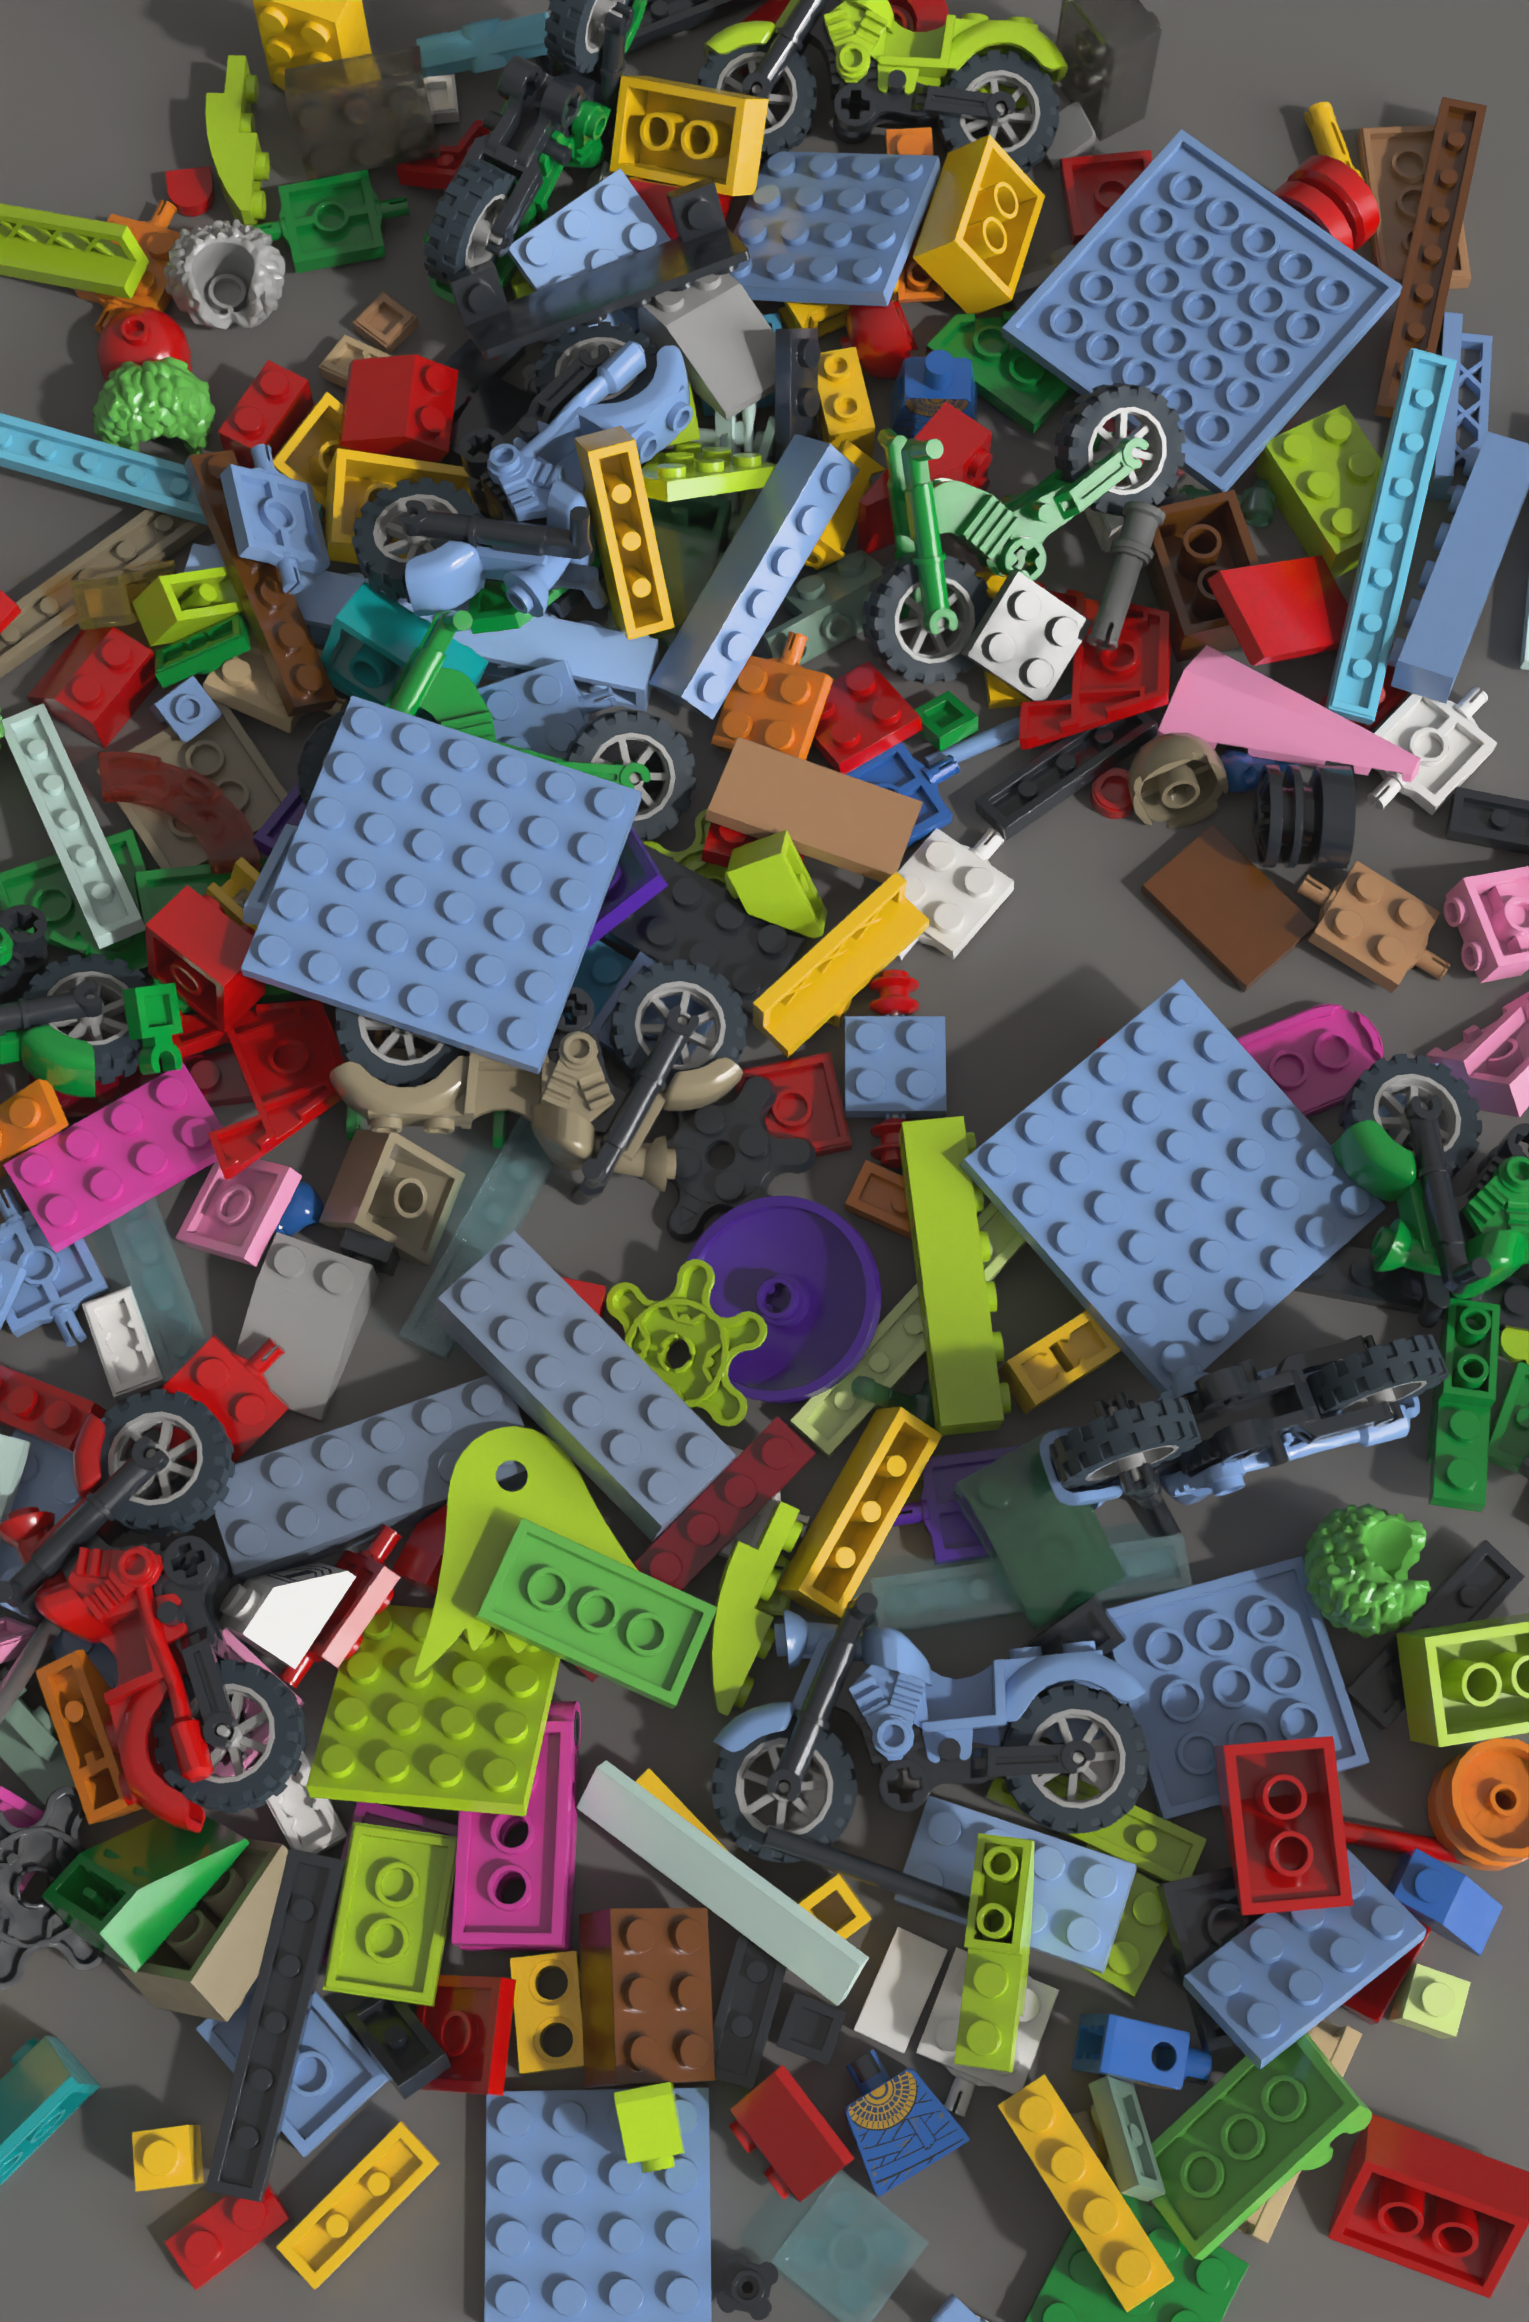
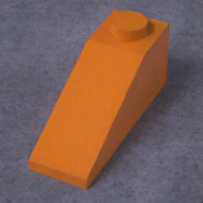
M83 1649L76 1650L35 1670L88 1824L127 1816L142 1809V1807L136 1804L127 1806L123 1799L118 1775L124 1772L120 1754L112 1750L105 1726L106 1721L111 1720L112 1716L109 1705L105 1703L103 1693L111 1690V1688Z

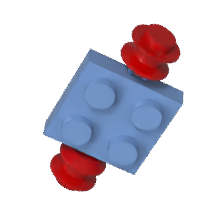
M893 969L881 972L879 977L873 979L869 984L870 989L878 993L880 997L870 1003V1010L879 1016H845V1117H884L885 1120L873 1126L870 1130V1134L880 1139L881 1142L880 1146L871 1150V1157L880 1160L883 1167L902 1168L898 1139L902 1122L909 1121L906 1118H946L945 1016H910L919 1009L918 1001L909 998V993L919 988V982L909 977L908 972Z

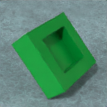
M950 691L914 709L921 717L923 730L918 733L939 752L979 730L978 716Z

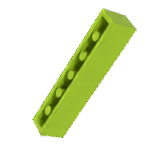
M964 1116L902 1122L898 1139L935 1429L942 1436L999 1430L1004 1421V1414L1011 1413V1398L1008 1383H999L997 1363L1004 1362V1346L1001 1332H992L990 1312H997V1294L994 1281L985 1280L983 1262L990 1261V1242L987 1230L979 1231L977 1212H983L984 1210L983 1191L960 1166L961 1162L977 1149L974 1132H966Z

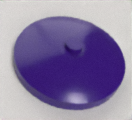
M769 1196L743 1203L712 1223L696 1242L688 1256L687 1261L701 1259L709 1263L713 1268L715 1283L711 1291L710 1305L715 1314L720 1317L729 1318L741 1312L751 1311L759 1314L765 1320L767 1325L765 1341L754 1350L738 1353L732 1359L728 1370L730 1383L742 1392L746 1398L767 1403H791L817 1396L842 1381L858 1365L873 1340L881 1310V1284L876 1262L868 1245L858 1231L840 1215L819 1203L793 1196Z

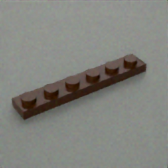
M233 450L189 455L184 468L288 717L332 709L338 700L294 594H289V591L284 593L282 589L283 585L279 569L269 563L238 556L220 474L230 464L239 466Z

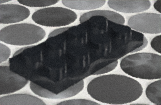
M644 844L668 886L605 934L604 937L636 955L641 951L656 962H662L663 965L671 964L672 960H687V965L696 966L698 962L710 967L708 972L715 976H718L720 973L730 982L728 987L733 993L737 991L743 1002L741 1006L743 1014H746L748 1018L753 1020V1002L789 970L806 943L807 936L749 915L740 898H733L728 890Z

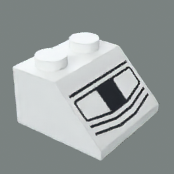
M315 1563L247 1578L243 1586L240 1584L235 1585L223 1600L220 1611L224 1614L218 1623L221 1627L228 1629L233 1635L268 1658L296 1669L356 1576L347 1570L323 1563Z

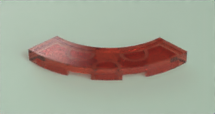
M98 752L101 792L104 803L126 802L140 804L157 809L175 818L186 826L202 845L207 855L212 875L232 873L235 862L241 857L256 870L261 869L258 846L253 841L254 834L241 810H237L234 804L222 793L221 788L207 777L191 768L184 770L175 765L162 762L161 757L134 752Z

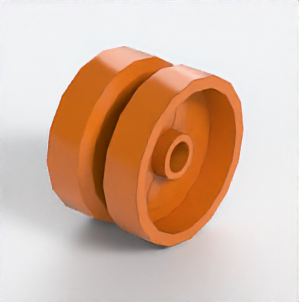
M1490 1739L1472 1746L1463 1754L1450 1760L1435 1775L1427 1795L1428 1820L1436 1839L1447 1848L1457 1861L1475 1870L1500 1871L1529 1858V1744L1519 1739Z

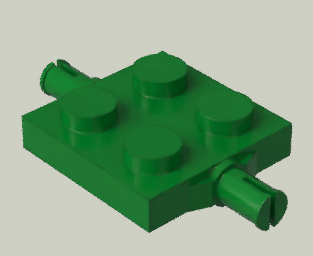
M368 170L278 186L282 204L279 215L280 220L258 225L253 224V227H259L265 234H270L272 241L285 240L286 245L292 252L297 274L386 257L382 238L383 220L410 216L406 196L379 201L378 196L371 188Z

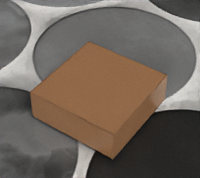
M382 292L352 322L356 333L380 351L389 355L419 326L417 316L385 292Z

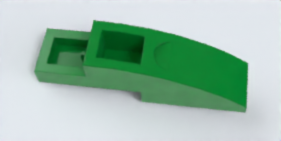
M1450 1297V1305L1445 1308L1439 1350L1449 1375L1446 1380L1440 1381V1384L1433 1388L1427 1463H1431L1428 1505L1481 1512L1486 1506L1490 1411L1496 1401L1501 1305Z

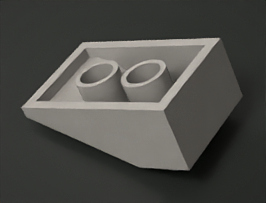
M729 273L724 275L710 274L695 280V284L686 290L663 292L651 297V301L648 304L638 308L639 330L649 337L650 345L654 344L658 352L664 346L675 345L679 348L692 390L725 420L775 391V333L742 285Z
M276 1232L257 1277L235 1353L249 1359L269 1337L277 1343L263 1359H266L278 1345L284 1349L285 1354H282L264 1375L270 1387L289 1405L288 1411L323 1422L380 1283L373 1265Z

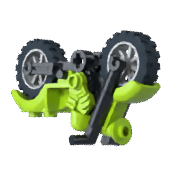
M791 0L776 24L759 20L740 22L719 31L704 44L707 63L704 67L702 66L699 72L698 86L724 90L725 86L740 94L769 99L766 121L770 128L764 130L760 164H764L765 160L775 153L781 151L790 152L795 146L798 147L805 139V134L812 127L816 111L817 86L815 76L810 70V64L804 55L802 56L809 43L821 52L827 66L831 100L835 99L832 125L836 136L841 141L847 144H859L870 136L874 127L883 123L910 128L931 127L932 130L938 131L939 138L944 143V150L948 154V152L976 141L972 135H990L995 140L996 134L1003 132L1012 147L1002 149L1025 174L1030 172L1032 167L1038 165L1044 159L1054 141L1060 119L1058 111L1060 104L1058 94H1055L1052 87L1053 84L1064 78L1068 69L1063 55L1054 42L1038 30V24H1034V20L1031 18L1016 16L1010 17L1007 20H989V17L984 14L967 13L963 14L960 19L956 18V15H947L945 25L928 32H912L894 21V14L888 0ZM748 67L749 75L746 76L743 84L731 78L735 73ZM786 82L790 96L777 95ZM771 104L789 106L786 115L779 123L770 111ZM1030 106L1031 114L1014 113V111L1022 112ZM849 109H859V119H849ZM1010 122L1031 124L1028 133L1021 141L1011 128Z

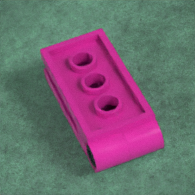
M551 1701L526 1816L459 1811L451 1943L459 1946V1949L462 1951H572L578 1815L576 1807L578 1805L580 1759L577 1755L581 1742V1709L579 1701ZM518 1825H528L529 1832L525 1842L518 1847L509 1848L507 1846L509 1832ZM515 1880H525L526 1890L523 1897L516 1903L505 1904L504 1892L507 1886Z

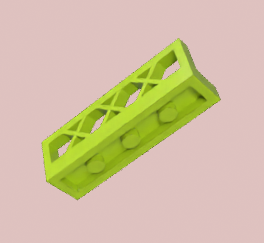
M0 203V275L121 298H132L150 261L127 225ZM112 241H117L120 246L116 245Z

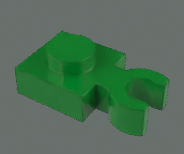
M168 983L123 989L130 1040L142 1039L143 1048L138 1058L141 1073L143 1075L160 1073L159 1056L162 1059L163 1071L180 1070L182 1068V1056L177 1046L172 1042V1034L183 1033L176 984Z

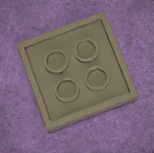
M217 701L213 702L221 711V717L188 742H182L171 727H168L96 769L101 781L159 869L214 864L223 861L253 843L255 834L288 795L229 706Z

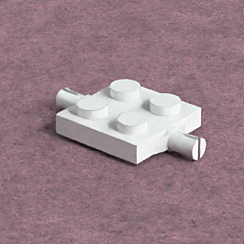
M1473 686L1457 704L1449 700L1445 704L1412 693L1374 734L1418 756L1421 760L1418 774L1411 783L1402 781V775L1399 773L1375 769L1384 779L1367 796L1368 802L1371 805L1378 800L1375 809L1383 810L1395 795L1400 792L1410 797L1429 814L1433 815L1453 794L1455 788L1460 787L1494 751L1497 742L1484 733L1472 717L1488 701V696L1484 691L1478 695L1481 688Z
M936 828L898 871L907 881L905 897L930 921L929 927L895 958L896 961L901 962L917 941L936 947L954 960L1014 890V881L993 867L988 861L1000 845L1004 843V838L999 832L995 834L994 829L988 828L976 845L970 848L969 846L961 845Z
M956 1947L916 2053L942 2064L955 2076L946 2103L943 2106L948 2111L953 2112L959 2093L963 2092L955 2113L965 2117L976 2085L996 2087L1012 2095L1024 2088L1059 1990L1034 1980L1028 1975L1024 2015L1019 2017L1013 2073L954 2064L967 1951Z

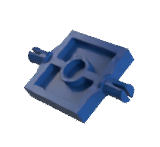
M903 742L845 774L923 802L906 848L931 835L936 828L940 830L952 823L953 814L940 797L937 784L951 776L960 773L957 761H954V757L950 754L926 768L912 757Z

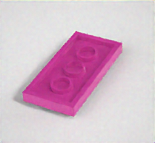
M182 1063L180 1070L165 1072L3 1165L55 1253H58L216 1162L217 1157L208 1133L223 1127L186 1066Z

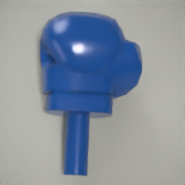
M1230 748L1219 756L1227 775L1228 791L1245 793L1258 788L1263 765H1279L1281 772L1286 771L1288 765L1299 766V764L1252 757L1243 751Z
M299 1182L290 1203L274 1231L275 1235L276 1232L287 1236H293L306 1226H315L320 1223L319 1220L324 1210V1205L316 1190L308 1183Z

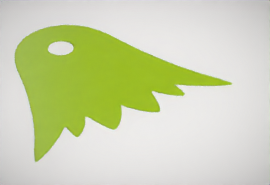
M518 1426L500 1427L488 1431L473 1440L462 1452L455 1464L448 1492L446 1534L438 1590L427 1635L416 1664L414 1677L423 1673L434 1664L457 1640L464 1629H467L470 1649L472 1651H475L485 1640L491 1626L475 1618L521 1518L637 1570L603 1519L572 1460L548 1436L529 1428ZM510 1460L521 1463L526 1468L528 1474L525 1486L514 1492L504 1490L496 1480L498 1467ZM503 1632L507 1642L516 1653H521L528 1645V1643Z

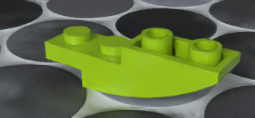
M228 55L224 93H206L205 115L207 136L219 184L232 215L241 224L253 226V224L258 225V219L266 218L265 191H261L262 180L268 181L270 177L268 152L261 151L258 135L255 133V117L253 113H250L251 103L257 104L259 100V82L257 75L250 74L246 56Z
M779 1500L776 1501L755 1548L735 1539L724 1566L714 1606L717 1607V1610L711 1622L710 1671L716 1709L726 1716L729 1715L733 1705L742 1708L755 1680L747 1676L756 1656L765 1659L774 1642L775 1631L774 1628L770 1627L774 1617L755 1606L759 1598L768 1601L781 1574V1572L773 1569L782 1549L789 1553L792 1551L803 1527V1523L796 1520L800 1510Z
M978 1833L964 1947L968 1948L954 2064L1013 2073L1019 2017L1024 2015L1030 1955L1034 1889L1033 1840Z

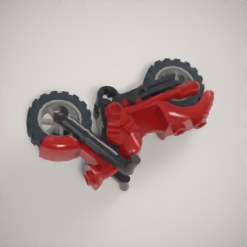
M165 1389L151 1390V1395L142 1396L140 1393H136L127 1397V1403L120 1408L114 1405L105 1414L108 1418L104 1423L92 1413L88 1415L76 1439L73 1453V1477L81 1500L59 1522L55 1524V1513L40 1511L38 1507H25L7 1515L8 1520L0 1524V1538L6 1544L17 1549L24 1565L9 1581H0V1603H8L11 1607H18L22 1614L28 1615L37 1628L42 1620L47 1619L75 1638L90 1643L103 1642L108 1646L116 1658L119 1676L117 1687L103 1693L105 1703L109 1705L112 1716L111 1720L106 1721L105 1726L112 1750L120 1754L124 1772L118 1775L123 1799L127 1806L136 1804L148 1810L158 1819L177 1828L200 1833L206 1818V1812L203 1808L212 1811H223L225 1813H239L242 1809L246 1808L253 1810L267 1804L266 1799L272 1795L277 1797L288 1787L285 1783L291 1775L296 1776L302 1764L299 1760L302 1750L306 1751L307 1735L304 1734L306 1719L303 1709L298 1705L295 1694L278 1677L254 1663H239L236 1660H229L226 1652V1640L215 1616L214 1603L216 1599L228 1590L232 1580V1572L228 1562L207 1542L191 1535L176 1539L166 1550L165 1546L160 1542L153 1543L152 1545H130L123 1548L111 1546L123 1533L128 1534L130 1531L142 1535L152 1533L155 1537L170 1536V1532L176 1530L182 1534L194 1529L193 1523L201 1518L206 1521L216 1512L213 1507L218 1500L224 1501L229 1492L226 1484L229 1477L233 1478L235 1463L231 1460V1453H234L231 1439L226 1434L225 1427L203 1403L193 1400L188 1394L179 1391L172 1394L168 1393ZM174 1427L187 1432L192 1437L169 1451ZM155 1428H161L158 1444H155L148 1436L142 1437V1435ZM134 1444L132 1448V1456L127 1461H125L129 1449ZM197 1449L195 1470L179 1465L178 1459ZM187 1478L190 1479L180 1491L173 1493V1490L182 1486ZM244 1697L256 1702L263 1711L248 1719L243 1705ZM201 1715L204 1721V1726L202 1725V1722L198 1720ZM267 1721L269 1722L270 1737L267 1745L250 1739L254 1736L253 1729ZM207 1744H210L213 1747H215L211 1755L209 1753ZM249 1748L262 1753L263 1755L256 1764L245 1771L242 1761L248 1757V1753L245 1750ZM225 1754L231 1757L235 1776L220 1777L211 1774Z

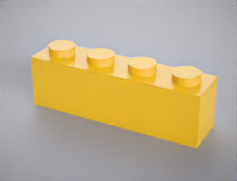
M622 426L574 438L615 625L628 640L674 628L635 439Z
M902 1407L876 1409L775 1589L817 1616L841 1618L847 1603L854 1596L939 1443L942 1434Z
M1042 2075L997 2105L1126 2313L1173 2282V2275L1046 2075Z

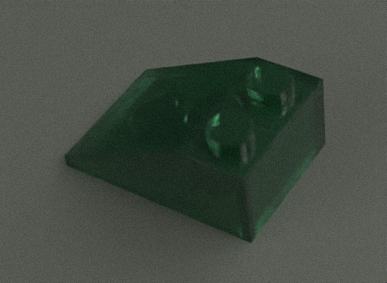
M1049 1430L959 1481L952 1493L1034 1631L1081 1604L1093 1594L1100 1593L1126 1577L1091 1504L1070 1506L1059 1502L1055 1497L1040 1455V1442L1043 1436L1049 1433Z

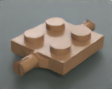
M1356 861L1348 871L1343 882L1335 886L1333 890L1316 881L1308 874L1297 889V893L1302 894L1321 906L1318 924L1308 941L1390 993L1399 986L1406 972L1412 969L1414 965L1432 975L1438 981L1442 979L1450 967L1451 963L1446 962L1426 949L1428 934L1441 912L1361 862Z

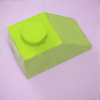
M226 566L158 576L132 602L150 647L173 643L233 615L241 613L243 616L246 615Z
M787 829L732 850L729 865L725 871L726 885L733 898H740L749 915L813 939L823 936L828 911Z
M666 2082L615 2092L614 2099L627 2164L640 2162L642 2173L675 2167L673 2155L682 2154L685 2151L673 2083Z

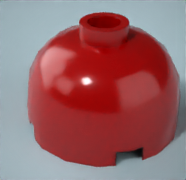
M890 299L887 307L849 306L845 318L848 335L840 338L843 349L856 347L859 362L869 375L883 380L896 379L903 360L911 357L909 351L918 350L917 343L899 301L893 302Z
M137 306L122 310L110 318L99 335L97 358L105 382L110 380L108 376L111 371L121 367L122 363L127 361L142 365L144 361H155L165 357H172L188 364L187 369L190 372L192 371V354L184 331L171 316L152 307Z

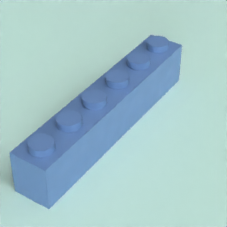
M1487 431L1481 449L1472 447L1462 473V475L1469 477L1466 487L1457 484L1448 508L1449 513L1455 514L1451 524L1442 522L1433 546V550L1440 552L1436 562L1427 560L1418 584V588L1424 589L1425 592L1421 601L1412 598L1403 622V626L1410 628L1406 639L1396 638L1387 664L1396 667L1391 683L1392 687L1445 704L1451 693L1529 489V444Z
M798 434L793 436L649 681L651 686L680 707L713 720L860 469L830 443Z

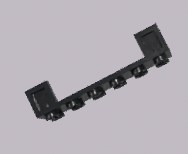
M710 177L666 193L678 238L508 303L496 267L491 260L447 276L465 331L485 359H506L515 355L520 347L536 341L545 343L556 340L562 336L564 330L580 324L590 326L600 323L607 318V314L624 307L627 309L639 308L648 304L651 301V297L663 292L683 291L692 287L695 284V280L710 274L724 275L736 270L739 263L750 259L748 248L726 226L715 182Z

